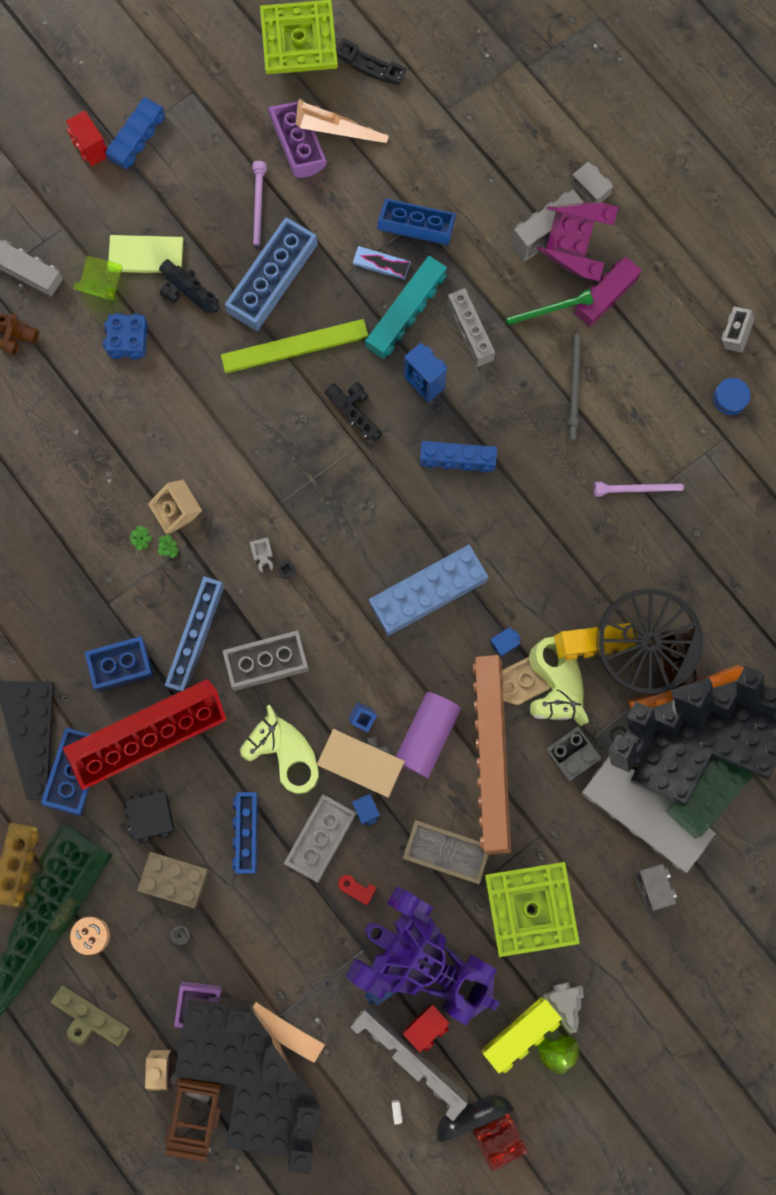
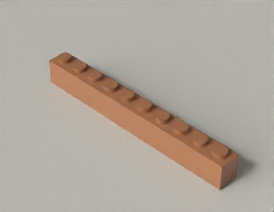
M499 655L475 657L476 664H473V673L476 675V682H474L473 686L474 693L477 694V701L474 702L475 712L478 713V720H475V728L477 732L479 731V739H476V748L480 753V758H477V768L480 770V777H478L477 782L478 788L481 789V797L478 798L479 809H482L479 825L480 829H483V837H480V846L487 854L511 853L502 660Z

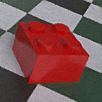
M85 110L66 120L68 126L66 131L70 136V141L75 148H78L84 162L88 161L92 167L107 158L105 154L107 147L104 139Z
M431 1002L402 1033L419 1053L422 1050L427 1052L434 1045L433 1040L438 1035L442 1037L449 1030L448 1025L450 1023Z

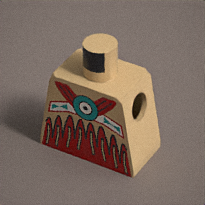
M151 1050L146 1058L145 1089L149 1091H170L171 1050Z

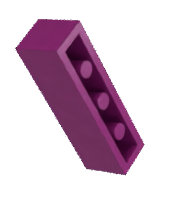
M626 256L621 261L617 260L612 266L613 270L610 273L606 272L600 278L601 282L597 286L594 284L590 288L593 304L586 306V304L582 305L580 303L575 305L574 314L589 327L639 279L642 270Z

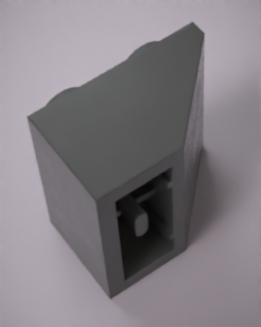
M576 727L546 749L555 768L566 783L601 759L579 727Z

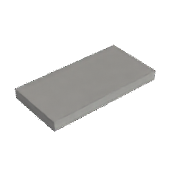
M322 794L284 864L319 883L357 813Z

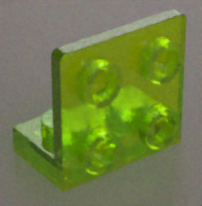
M88 255L80 283L74 282L73 289L114 301L123 266Z

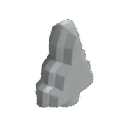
M569 982L553 985L554 991L544 994L543 997L562 1018V1026L569 1034L576 1033L579 1024L577 1013L581 1009V999L584 997L583 987H570Z

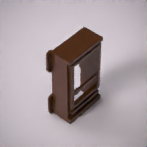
M176 1077L174 1088L176 1099L172 1121L167 1127L165 1145L167 1146L165 1155L202 1162L207 1161L212 1131L218 1126L221 1111L217 1106L221 1083ZM182 1091L213 1097L207 1127L177 1121ZM176 1125L180 1128L189 1127L205 1130V1140L174 1135Z

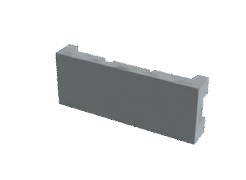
M608 756L580 794L601 808L611 818L628 828L636 837L646 842L655 852L672 863L682 874L687 873L716 833L687 812L680 804L631 783V778L635 771L631 769L630 772L611 765L610 757Z
M368 1004L360 1012L350 1028L357 1034L366 1028L376 1042L380 1041L389 1050L394 1049L396 1052L392 1055V1058L418 1082L422 1077L426 1079V1084L434 1091V1095L440 1100L443 1099L447 1102L448 1109L446 1115L454 1121L468 1104V1094L422 1052L419 1053L409 1040L372 1006Z

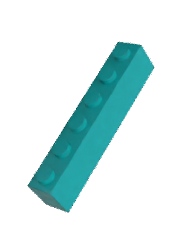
M428 256L365 340V347L382 359L386 355H391L395 349V343L403 339L406 328L414 324L415 316L418 312H423L427 305L426 301L434 297L438 285H442L447 279V267L431 256Z

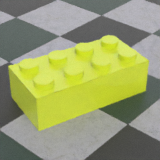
M541 997L484 1046L481 1052L499 1074L502 1071L506 1073L514 1066L512 1064L513 1061L517 1058L521 1060L529 1053V1047L533 1044L537 1046L545 1039L543 1035L546 1032L556 1030L560 1026L559 1021L562 1018L549 1002Z

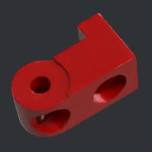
M350 875L342 876L338 882L341 891L367 906L377 890V887L369 884L368 888H365L358 884Z

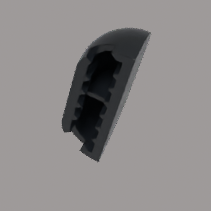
M490 1095L468 1104L454 1121L447 1115L442 1118L437 1128L438 1141H447L509 1114L514 1108L506 1098L497 1095Z

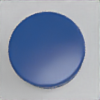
M737 378L723 380L713 394L715 407L726 415L740 413L750 400L749 387L745 382Z

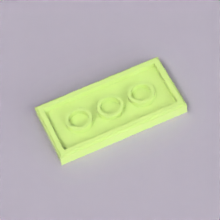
M110 235L108 271L162 273L159 271V267L166 259L182 268L184 239L183 237Z

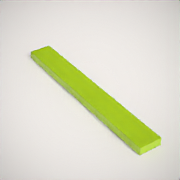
M364 319L221 354L225 373L227 374L368 338V332Z

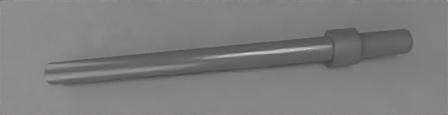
M580 334L574 335L570 418H568V427H570L569 441H576L577 427H579Z

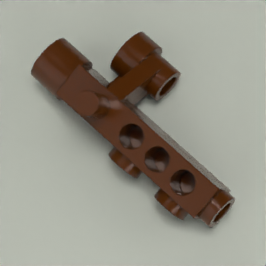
M0 313V333L5 334L4 338H0V349L14 356L19 348L17 339L33 344L36 343L39 337L38 329L18 321L15 313H11L9 316L5 313Z

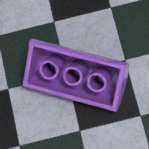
M298 101L268 107V114L293 175L298 178H305L321 171L327 161L314 130L302 129L296 125Z
M431 692L426 693L396 754L397 758L405 761L404 768L426 779L429 778L461 712V707L442 696Z

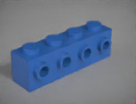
M422 441L420 466L494 472L497 447Z
M236 792V797L233 798V809H236V817H233V829H236V837H233L232 842L233 849H236L235 858H232V869L235 870L236 874H257L258 793Z

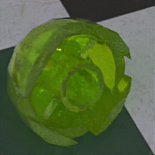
M557 1036L559 1041L550 1042V1038L544 1039L538 1044V1053L541 1063L547 1069L555 1071L557 1074H564L577 1063L579 1048L575 1038Z

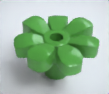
M137 526L136 531L133 530L131 532V544L135 545L136 550L147 549V541L152 539L151 535H147L149 530L146 527Z
M170 535L161 536L158 539L160 542L158 553L165 556L170 555L171 558L177 556L179 552L178 548L175 547L177 542L172 540Z

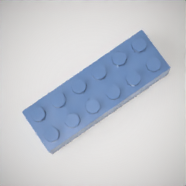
M285 217L225 303L227 313L258 332L318 245L317 235Z
M467 545L370 598L369 605L388 637L486 583L488 575L471 546Z

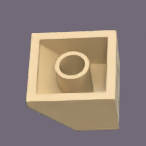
M184 479L167 483L148 503L166 535L190 523L202 512Z

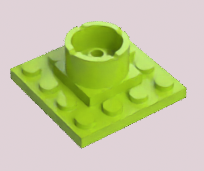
M331 0L260 6L266 74L338 68Z
M565 862L485 875L499 957L580 944ZM529 905L534 909L532 913L527 911Z

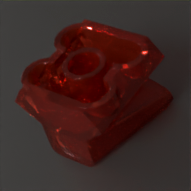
M510 1114L488 1125L472 1130L491 1172L528 1153Z

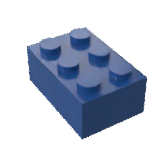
M420 343L404 357L403 377L429 403L445 389L447 366L441 359L438 360L434 356V352L429 346H424Z
M142 636L84 652L93 689L98 693L154 677L146 642Z

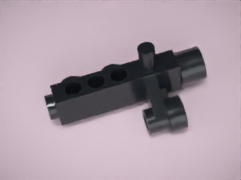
M166 259L161 264L159 271L171 282V284H165L159 292L164 299H168L174 304L179 299L180 295L178 293L181 291L205 313L209 314L211 312L215 314L220 308L218 303L220 301L212 292L206 290L200 281L193 278L195 275L193 270L190 269L186 272L169 259Z
M356 382L348 390L350 396L347 397L335 383L331 384L324 394L348 416L346 419L353 426L357 425L361 429L359 432L363 437L377 441L383 433L355 405L358 401L363 403L369 395L363 390L364 387L359 382Z

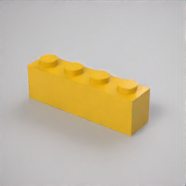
M627 623V624H619L618 626H620V627L623 628L624 626H626V625H631V624H630V623ZM606 626L604 639H623L621 630L612 626ZM598 627L562 631L556 634L554 639L558 659L566 658V661L577 659V656H583L584 658L594 657L597 654L596 633ZM629 628L626 632L629 639L634 638L633 628ZM629 642L603 643L606 656L613 654V651L620 652L636 645V643Z

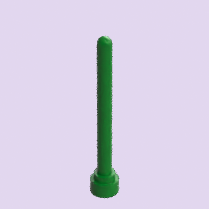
M590 289L582 291L583 293L579 294L580 296L508 317L506 323L510 325L580 303L582 305L586 304V306L593 304Z

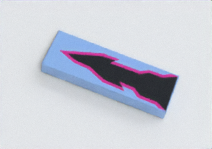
M358 246L353 265L405 280L410 267V261Z

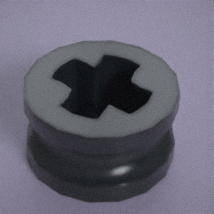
M283 561L279 564L278 573L280 577L291 579L295 575V567L292 562ZM289 566L292 571L285 575L284 571L281 570Z

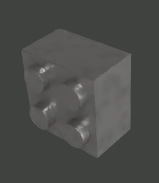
M663 864L633 872L646 911H654L676 904V891L674 887H670L668 881L670 873L667 867L664 868Z

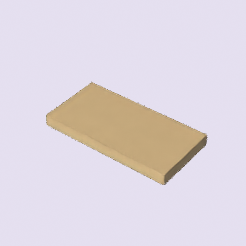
M333 729L317 765L389 798L405 761Z

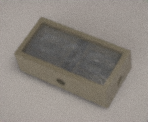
M415 820L403 860L479 885L489 854L485 853L484 849H481L479 841Z

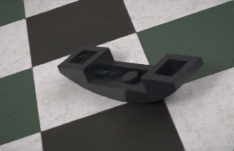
M344 38L336 51L337 57L349 66L383 82L400 85L407 71L406 67L393 61L389 64L359 50V45Z

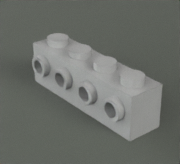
M0 240V270L52 297L63 280L60 270L53 265L48 266L44 264V261L36 256L34 258L29 256L22 248H14L7 240Z

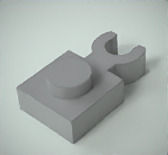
M268 537L249 542L254 561H260L258 565L259 571L263 573L262 568L264 565H269L270 570L273 571V564L268 560V558L273 557Z

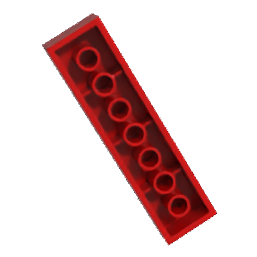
M206 679L62 749L80 788L84 790L227 719L217 690Z

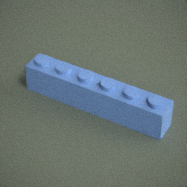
M203 577L165 683L167 689L179 693L189 688L224 589L222 582Z

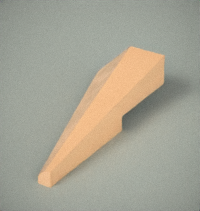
M302 99L298 101L296 125L299 128L387 143L389 137L387 134L375 131L370 127L358 125L357 122L321 109L319 106L307 104Z

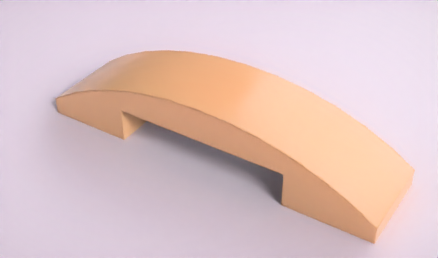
M256 1002L254 1004L255 1010L262 1017L275 1038L282 1045L315 1063L325 1044Z

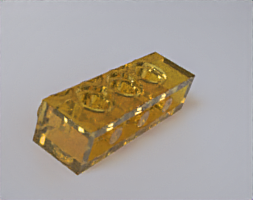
M10 822L0 860V904L18 907L19 903H22L24 898L23 886L29 878L28 865L32 863L34 852H32L33 845L37 843L39 837L38 828ZM20 840H23L25 842V847L23 850L19 851L17 848V843ZM18 859L20 867L15 871L12 868V863ZM11 879L15 882L13 890H9L7 887V883Z

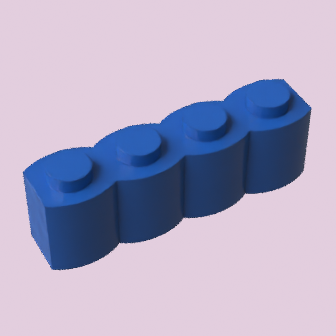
M144 97L136 110L130 115L126 124L120 129L116 138L108 146L105 152L107 159L125 170L132 166L135 162V155L143 151L145 141L154 135L155 127L164 121L165 112L163 107Z

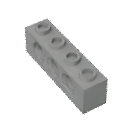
M464 288L449 294L447 300L448 307L476 367L493 361L495 351L466 289Z

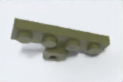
M63 985L50 1002L51 1005L74 1019L68 1028L67 1036L68 1040L78 1046H83L94 1032L116 1047H119L130 1031V1028ZM76 1032L82 1033L80 1036H75Z

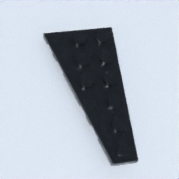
M0 681V703L26 799H42L50 771L54 682Z

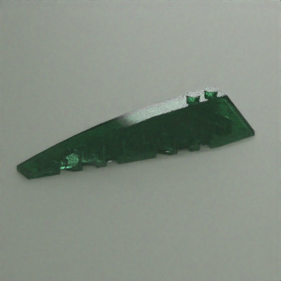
M64 822L60 824L39 859L38 863L42 865L38 873L34 872L31 880L34 882L30 892L25 894V904L23 909L19 910L7 939L9 944L6 952H2L0 957L2 961L0 964V1016L14 1001L52 951L113 855L104 847Z

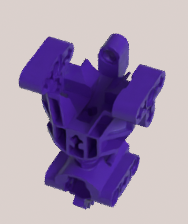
M396 886L387 904L402 913L398 921H394L397 935L378 923H369L364 930L365 936L387 952L375 955L376 959L371 967L355 958L345 976L354 985L380 999L383 998L386 991L415 995L419 990L428 992L430 995L445 998L446 1000L441 1009L466 1026L471 1018L488 1007L496 1011L500 1004L499 1001L494 999V975L497 969L473 955H470L467 963L461 961L453 951H450L445 946L446 938L440 933L432 918L429 917L434 907ZM374 928H379V935L372 938L371 931ZM443 949L449 953L448 956L456 964L450 966L445 963V952ZM465 979L477 982L473 986L468 999L463 998L458 993ZM434 982L441 985V991L432 988H422Z

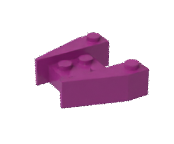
M584 202L547 207V210L555 212L547 248L537 247V250L575 276L600 281L604 263L587 259L585 256L594 222L614 226L618 207L601 202Z

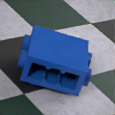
M122 313L108 315V320L104 323V331L107 332L106 339H103V349L106 350L108 356L114 359L122 357L140 359V357H146L148 328L146 317L137 313L132 315H124Z

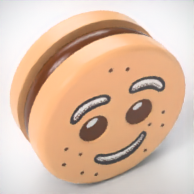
M97 917L80 919L74 924L70 933L72 946L77 952L84 955H93L105 949L110 939V931L107 924Z

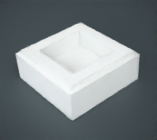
M399 1099L392 1100L394 1124H401Z

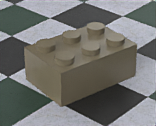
M150 852L137 891L188 907L198 908L210 870Z

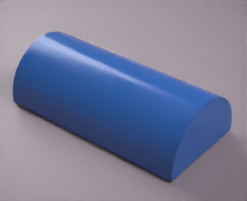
M385 198L378 219L377 230L449 246L456 214Z

